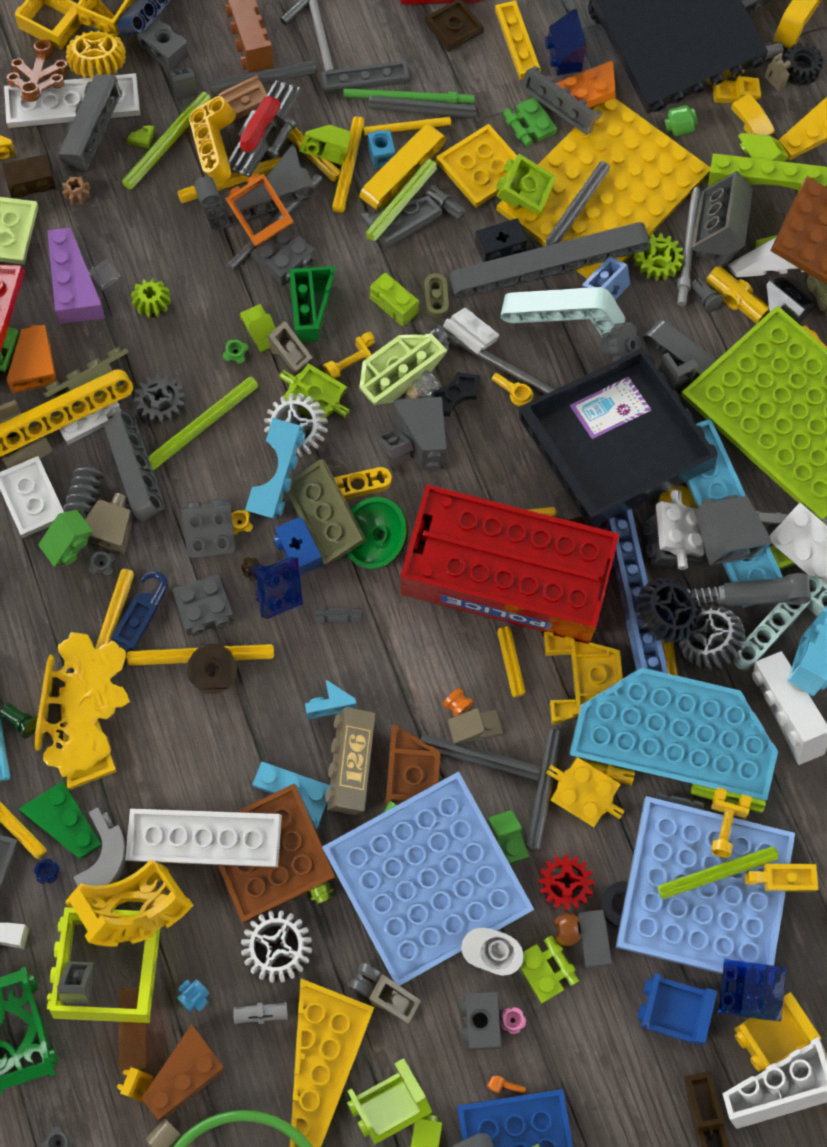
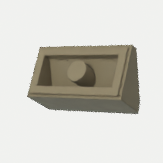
M45 436L1 456L0 459L8 469L37 456L41 459L51 453L52 448Z

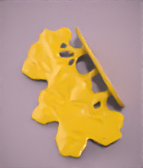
M73 632L69 634V639L63 640L58 645V652L64 659V667L59 671H55V658L52 654L48 657L35 731V751L41 750L45 732L48 731L52 736L54 743L44 752L43 761L47 766L57 767L62 777L72 776L76 770L87 771L94 766L96 761L102 760L111 753L107 736L102 731H99L95 726V722L98 718L108 719L115 713L117 707L121 708L130 702L124 688L112 684L110 681L117 672L122 670L126 657L125 650L119 648L118 644L114 641L103 644L98 649H95L87 634ZM69 668L75 670L73 673H66ZM54 677L65 682V687L58 697H51ZM50 703L61 704L64 707V717L56 724L47 722ZM63 722L67 723L65 728L60 727V724ZM57 729L64 731L69 736L67 742L58 737L60 733L56 732ZM56 743H60L63 747L58 749Z

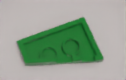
M63 781L18 808L24 815L80 860L102 847L101 842Z

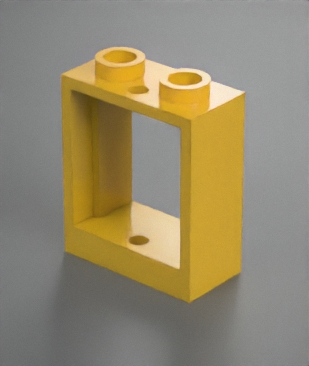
M26 0L22 6L17 8L14 14L19 29L40 40L50 41L51 46L59 50L64 48L83 24L79 21L77 15V3L71 0ZM44 4L65 15L53 31L32 21Z
M80 0L78 2L76 11L79 21L84 25L98 28L101 32L115 33L117 37L120 33L117 26L118 19L134 0H125L113 19L92 11L99 0Z

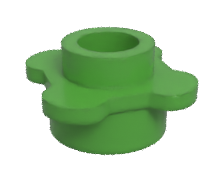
M239 340L227 341L223 359L225 361L233 360L238 364L245 361V352L249 349L248 345Z

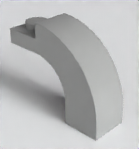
M97 807L90 811L89 814L102 839L101 855L92 867L73 877L77 886L80 883L98 886L118 882L126 864V840L120 826L117 825L109 829L113 826L107 812L102 814Z

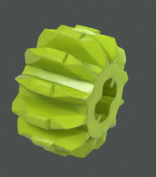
M154 278L150 282L143 279L142 285L135 284V291L131 293L132 305L140 315L146 313V316L150 318L151 314L155 313L159 317V311L166 312V305H170L169 289L164 286L162 281L156 283Z

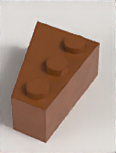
M192 1024L142 1097L150 1111L160 1122L164 1118L169 1117L226 1071Z

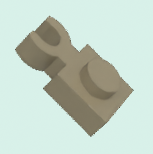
M782 53L775 56L772 62L769 63L764 76L778 91L786 86L790 75L787 72V68L790 67L791 62L788 60L784 63L782 61Z

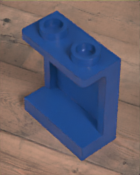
M657 973L651 979L647 978L643 994H647L645 1005H640L637 1020H641L639 1028L698 1046L704 1045L717 991L708 988L705 990L662 978Z

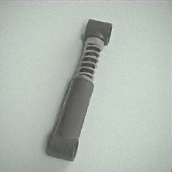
M803 573L790 574L784 578L724 583V586H719L718 589L716 587L714 589L708 587L706 590H703V588L696 590L695 588L694 591L687 589L688 593H694L692 598L695 601H699L697 604L699 607L702 604L706 606L712 604L714 606L715 603H719V605L725 604L726 607L784 602L799 605L811 601L809 576ZM656 595L655 602H658L660 598L659 595Z

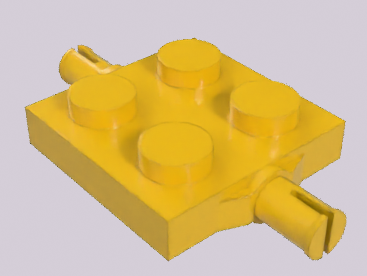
M576 757L571 767L564 772L552 764L549 769L557 774L550 770L546 771V774L558 780L557 789L550 800L592 827H595L600 817L606 812H609L618 819L622 817L614 809L621 814L625 810L612 803L614 794L621 784L585 761Z

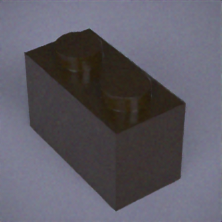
M46 154L2 164L11 198L25 197L28 194L46 192L55 188Z

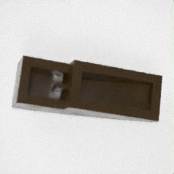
M711 1072L685 1076L687 1098L698 1147H730L724 1128L725 1120Z

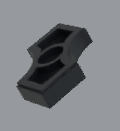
M457 372L455 379L446 387L431 389L430 397H442L443 416L450 417L452 410L459 403L477 399L480 375Z

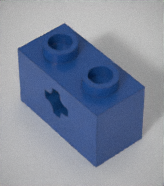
M298 517L275 528L276 537L273 540L278 551L283 550L286 556L283 560L288 571L293 570L295 576L298 577L322 566V556L302 517Z

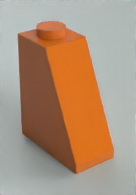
M45 324L31 325L28 328L21 329L7 376V383L11 393L45 387L57 380L49 335Z

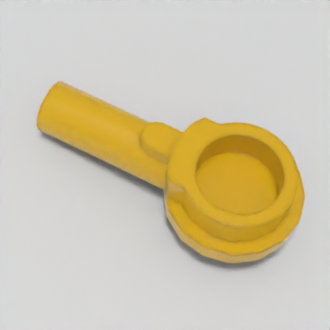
M498 373L493 375L491 380L510 393V399L514 405L522 406L533 400V392L529 386L519 382L513 384Z

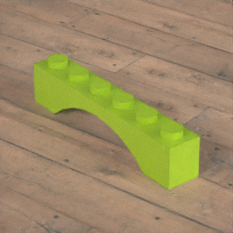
M715 153L712 156L708 187L738 171L750 185H778L799 190L803 180L808 176L827 188V167Z

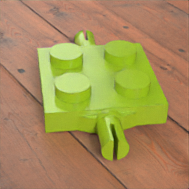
M309 363L296 376L285 370L280 373L279 379L290 384L288 391L284 395L287 401H289V394H294L297 399L300 393L304 395L305 399L308 396L312 397V403L317 401L320 404L319 409L325 411L321 418H327L333 412L338 413L344 418L349 415L350 409L339 404L341 398L347 392V386ZM297 408L299 413L309 419H313L308 409Z

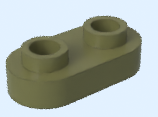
M430 274L424 281L426 312L433 318H441L447 314L449 308L447 280L441 274ZM437 286L439 289H432V287ZM439 306L441 309H438V310H437V309H434L433 307Z

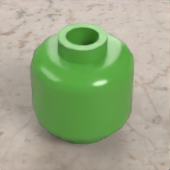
M688 105L669 110L668 118L664 119L667 132L672 131L675 137L693 133L695 126L698 125L694 108L690 109Z

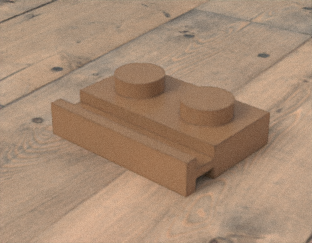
M258 75L218 95L223 97L236 111L235 121L250 114L252 110L256 111L263 98L267 96V92L260 82Z

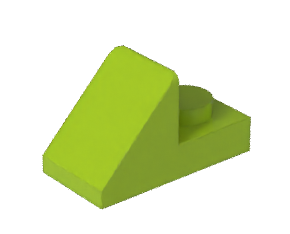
M261 304L241 312L240 318L259 352L264 353L270 350L267 335L275 329L271 315L265 313Z

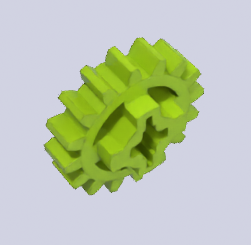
M662 233L659 234L658 238L651 234L649 238L651 246L645 251L634 254V259H636L635 267H640V274L646 272L647 279L655 276V281H658L659 277H663L666 281L669 275L675 277L676 272L680 271L684 260L682 255L683 248H677L679 242L674 241L672 243L670 235L665 239Z

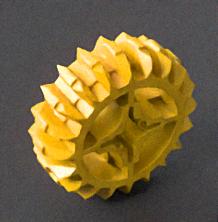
M100 30L97 32L91 31L90 33L83 32L81 36H75V40H70L66 50V59L71 71L75 72L77 76L82 75L83 78L89 76L93 79L94 75L117 73V69L122 68L126 58L125 46H123L121 38L116 37L115 33L108 34L107 31L101 32Z

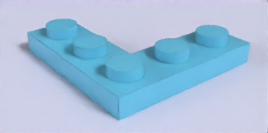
M261 761L252 784L253 787L273 794L295 783L317 830L327 805L325 795L330 785Z

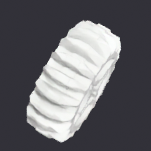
M299 393L296 399L294 394H289V401L282 396L280 398L282 404L279 405L277 402H273V406L276 409L275 411L267 410V413L272 417L271 419L265 418L264 422L271 425L272 418L281 420L288 411L286 422L296 424L295 421H298L300 426L304 428V433L308 429H312L310 435L304 440L302 447L298 446L296 453L297 456L303 457V450H305L310 455L312 453L310 447L313 446L318 449L319 445L316 441L320 440L323 442L325 440L320 433L328 432L327 428L322 427L323 424L328 423L326 418H321L325 411L319 409L320 404L317 401L312 403L313 398L310 396L305 399L304 395ZM297 408L308 409L313 419L301 418ZM270 426L264 428L266 433L269 432Z
M269 911L270 919L265 921L264 916L261 914L259 915L261 924L258 925L255 921L250 922L255 930L246 929L244 931L245 935L250 937V940L243 939L241 944L249 948L242 950L241 953L242 956H251L244 963L246 966L255 964L251 969L252 974L261 970L259 978L264 980L268 973L270 974V983H274L275 975H279L280 982L282 983L285 982V973H288L289 977L293 979L295 978L292 971L294 968L300 973L303 971L302 966L299 964L300 961L304 964L309 963V959L303 956V953H312V948L304 946L310 944L312 939L311 937H302L309 930L307 927L299 930L302 920L298 919L293 924L294 915L292 913L285 920L283 911H279L278 918H274L273 911ZM281 926V929L274 936L261 935L268 928ZM289 930L298 939V951L293 950L292 947L286 944ZM281 939V946L284 947V950L277 949L272 954L273 949L269 943L276 944ZM256 942L261 943L262 946L268 949L264 964L256 956ZM280 957L293 959L284 966L272 967Z

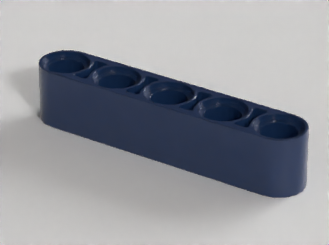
M134 0L118 19L117 26L119 32L124 36L144 32L171 0Z

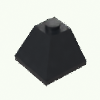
M784 277L770 280L767 283L770 312L778 305L800 324L817 306L814 301Z

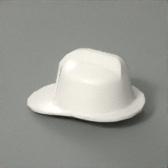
M481 927L468 932L462 940V954L467 962L475 967L504 976L516 972L522 965L524 956L522 947L517 940L506 933Z

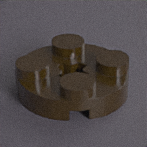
M211 643L199 647L193 652L187 663V675L190 682L198 690L206 694L223 692L232 684L237 674L235 657L230 649L219 644ZM210 662H214L215 666H219V670L215 671V675H210V671H205V667L209 666Z

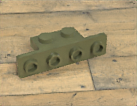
M118 346L107 352L109 357L102 361L96 358L87 363L88 368L82 372L76 369L67 374V380L62 383L56 380L45 386L47 391L43 392L44 397L47 398L65 387L71 391L113 371L109 363L129 353L127 348L121 350ZM97 391L94 397L102 395L104 391ZM76 401L77 405H81L82 401Z

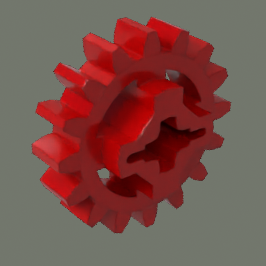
M565 854L563 860H560L556 855L554 856V864L547 861L545 866L548 870L541 869L539 873L544 877L538 880V885L544 886L539 893L540 895L547 894L548 897L545 902L547 904L551 901L555 902L554 909L556 910L560 905H563L564 912L568 911L569 905H572L577 910L579 908V901L584 905L588 901L584 895L591 896L593 893L588 888L595 884L594 880L588 879L593 872L592 870L585 871L586 862L577 863L578 856H575L573 860H569L568 854ZM561 867L560 873L558 875H553L552 877H550V874L555 869ZM572 868L578 871L581 876H577L572 871ZM564 877L571 883L568 888H565L564 883H560ZM551 889H555L560 894V897L555 895ZM582 889L578 896L571 898L574 890Z

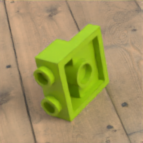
M518 154L513 160L509 159L505 164L503 171L506 172V175L499 179L495 187L499 190L496 197L513 207L521 205L534 214L539 215L545 206L557 176Z

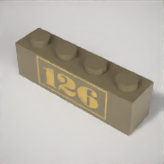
M347 707L335 717L334 728L337 729L336 738L333 739L331 745V752L334 755L333 762L328 770V776L331 780L330 787H328L325 795L328 811L356 816L365 810L375 713Z

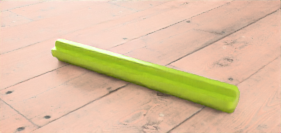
M431 159L426 160L366 231L368 239L374 242L380 237L437 169L435 161Z
M771 846L661 884L657 887L661 899H666L776 861L779 855L776 848Z

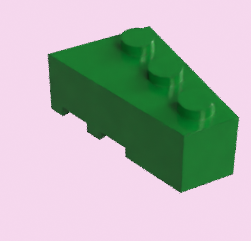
M335 266L289 269L294 333L301 343L318 342L335 281Z

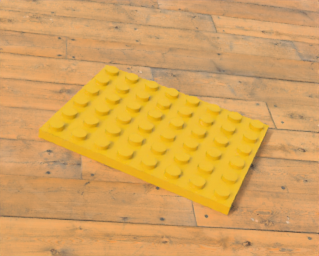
M613 98L598 104L593 109V111H601L602 115L595 121L591 133L586 135L575 127L538 164L557 176L545 206L539 215L534 214L521 205L513 207L503 200L497 205L496 210L509 220L518 218L524 232L545 247L548 235L598 163L604 161L610 165L609 172L560 242L638 222L645 224L648 237H650L691 194L692 189L697 187L710 174L711 167L619 100ZM631 255L619 257L616 260L625 263ZM604 262L574 270L588 279Z

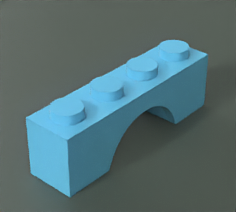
M272 418L266 441L277 453L278 468L274 477L269 482L261 486L252 487L246 511L276 520L278 515H282L285 507V502L282 501L284 493L289 492L292 479L289 478L292 469L295 470L299 456L296 455L298 446L302 447L305 440L304 428L302 426Z

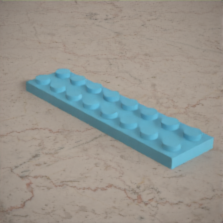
M708 419L697 423L696 425L701 426L709 444H713L718 452L714 468L686 481L697 508L701 505V502L708 499L721 501L730 495L746 496L712 420ZM769 546L755 558L723 564L730 582L783 578ZM752 605L742 606V609L750 607Z

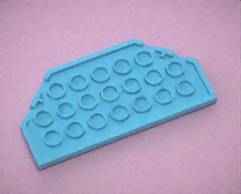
M641 667L581 704L569 754L714 789L721 787L727 789V792L740 795L745 794L767 801L778 750L771 742L764 727L740 690Z

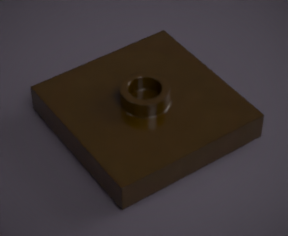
M456 0L425 17V23L448 52L484 33L483 25L462 0Z

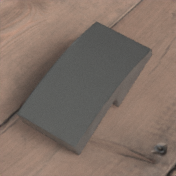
M604 911L578 912L577 917L580 919L578 925L580 933H582L581 948L585 969L611 966V954Z

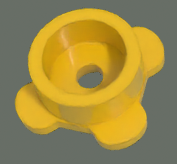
M237 510L233 513L231 512L234 535L242 531L250 532L253 529V525L249 521V511Z

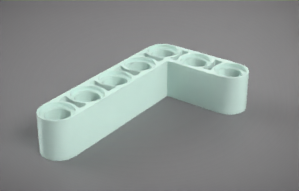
M599 287L507 293L504 297L500 316L503 321L508 323L590 319L602 338L611 335V329L616 323H625V316L611 293Z
M808 575L810 588L812 589L811 601L796 605L798 609L790 608L787 602L778 603L747 637L746 641L742 643L743 650L737 651L738 658H733L736 667L741 670L751 669L755 662L761 659L806 608L818 617L825 608L822 601L827 602V585L816 576ZM772 619L780 620L782 626L775 625ZM757 636L765 637L767 643L760 642ZM746 652L750 654L752 660L744 659L741 653Z

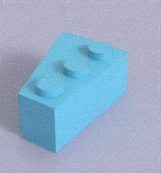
M827 606L801 636L788 678V682L812 696L820 689L824 690L827 687Z

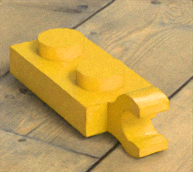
M816 864L763 865V872L749 871L748 874H744L745 885L764 884L766 892H815L819 890Z

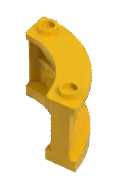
M149 860L131 876L112 884L97 886L80 883L65 901L67 906L74 908L88 932L85 934L87 941L95 945L111 947L118 946L119 942L130 941L134 944L153 937L152 932L164 925L166 928H169L194 906L176 884L168 868L153 860ZM162 879L164 883L157 890V883ZM169 889L170 894L167 896L165 893ZM128 901L144 903L140 908L139 914L128 917L112 913L118 905Z

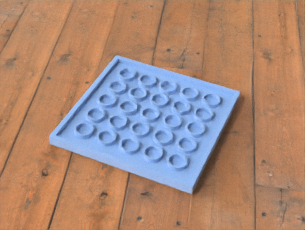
M459 772L322 847L393 981L399 986L462 951V940L473 929L484 927L497 931L534 910Z
M646 796L644 798L615 948L767 986L770 985L786 892H766L764 884L745 885L744 874H748L749 871L763 872V865L666 899H661L657 887L666 882L771 846L776 848L779 858L767 864H790L795 833L733 818L729 842L733 845L732 854L729 858H722L713 855L711 847L713 841L719 839L724 815Z

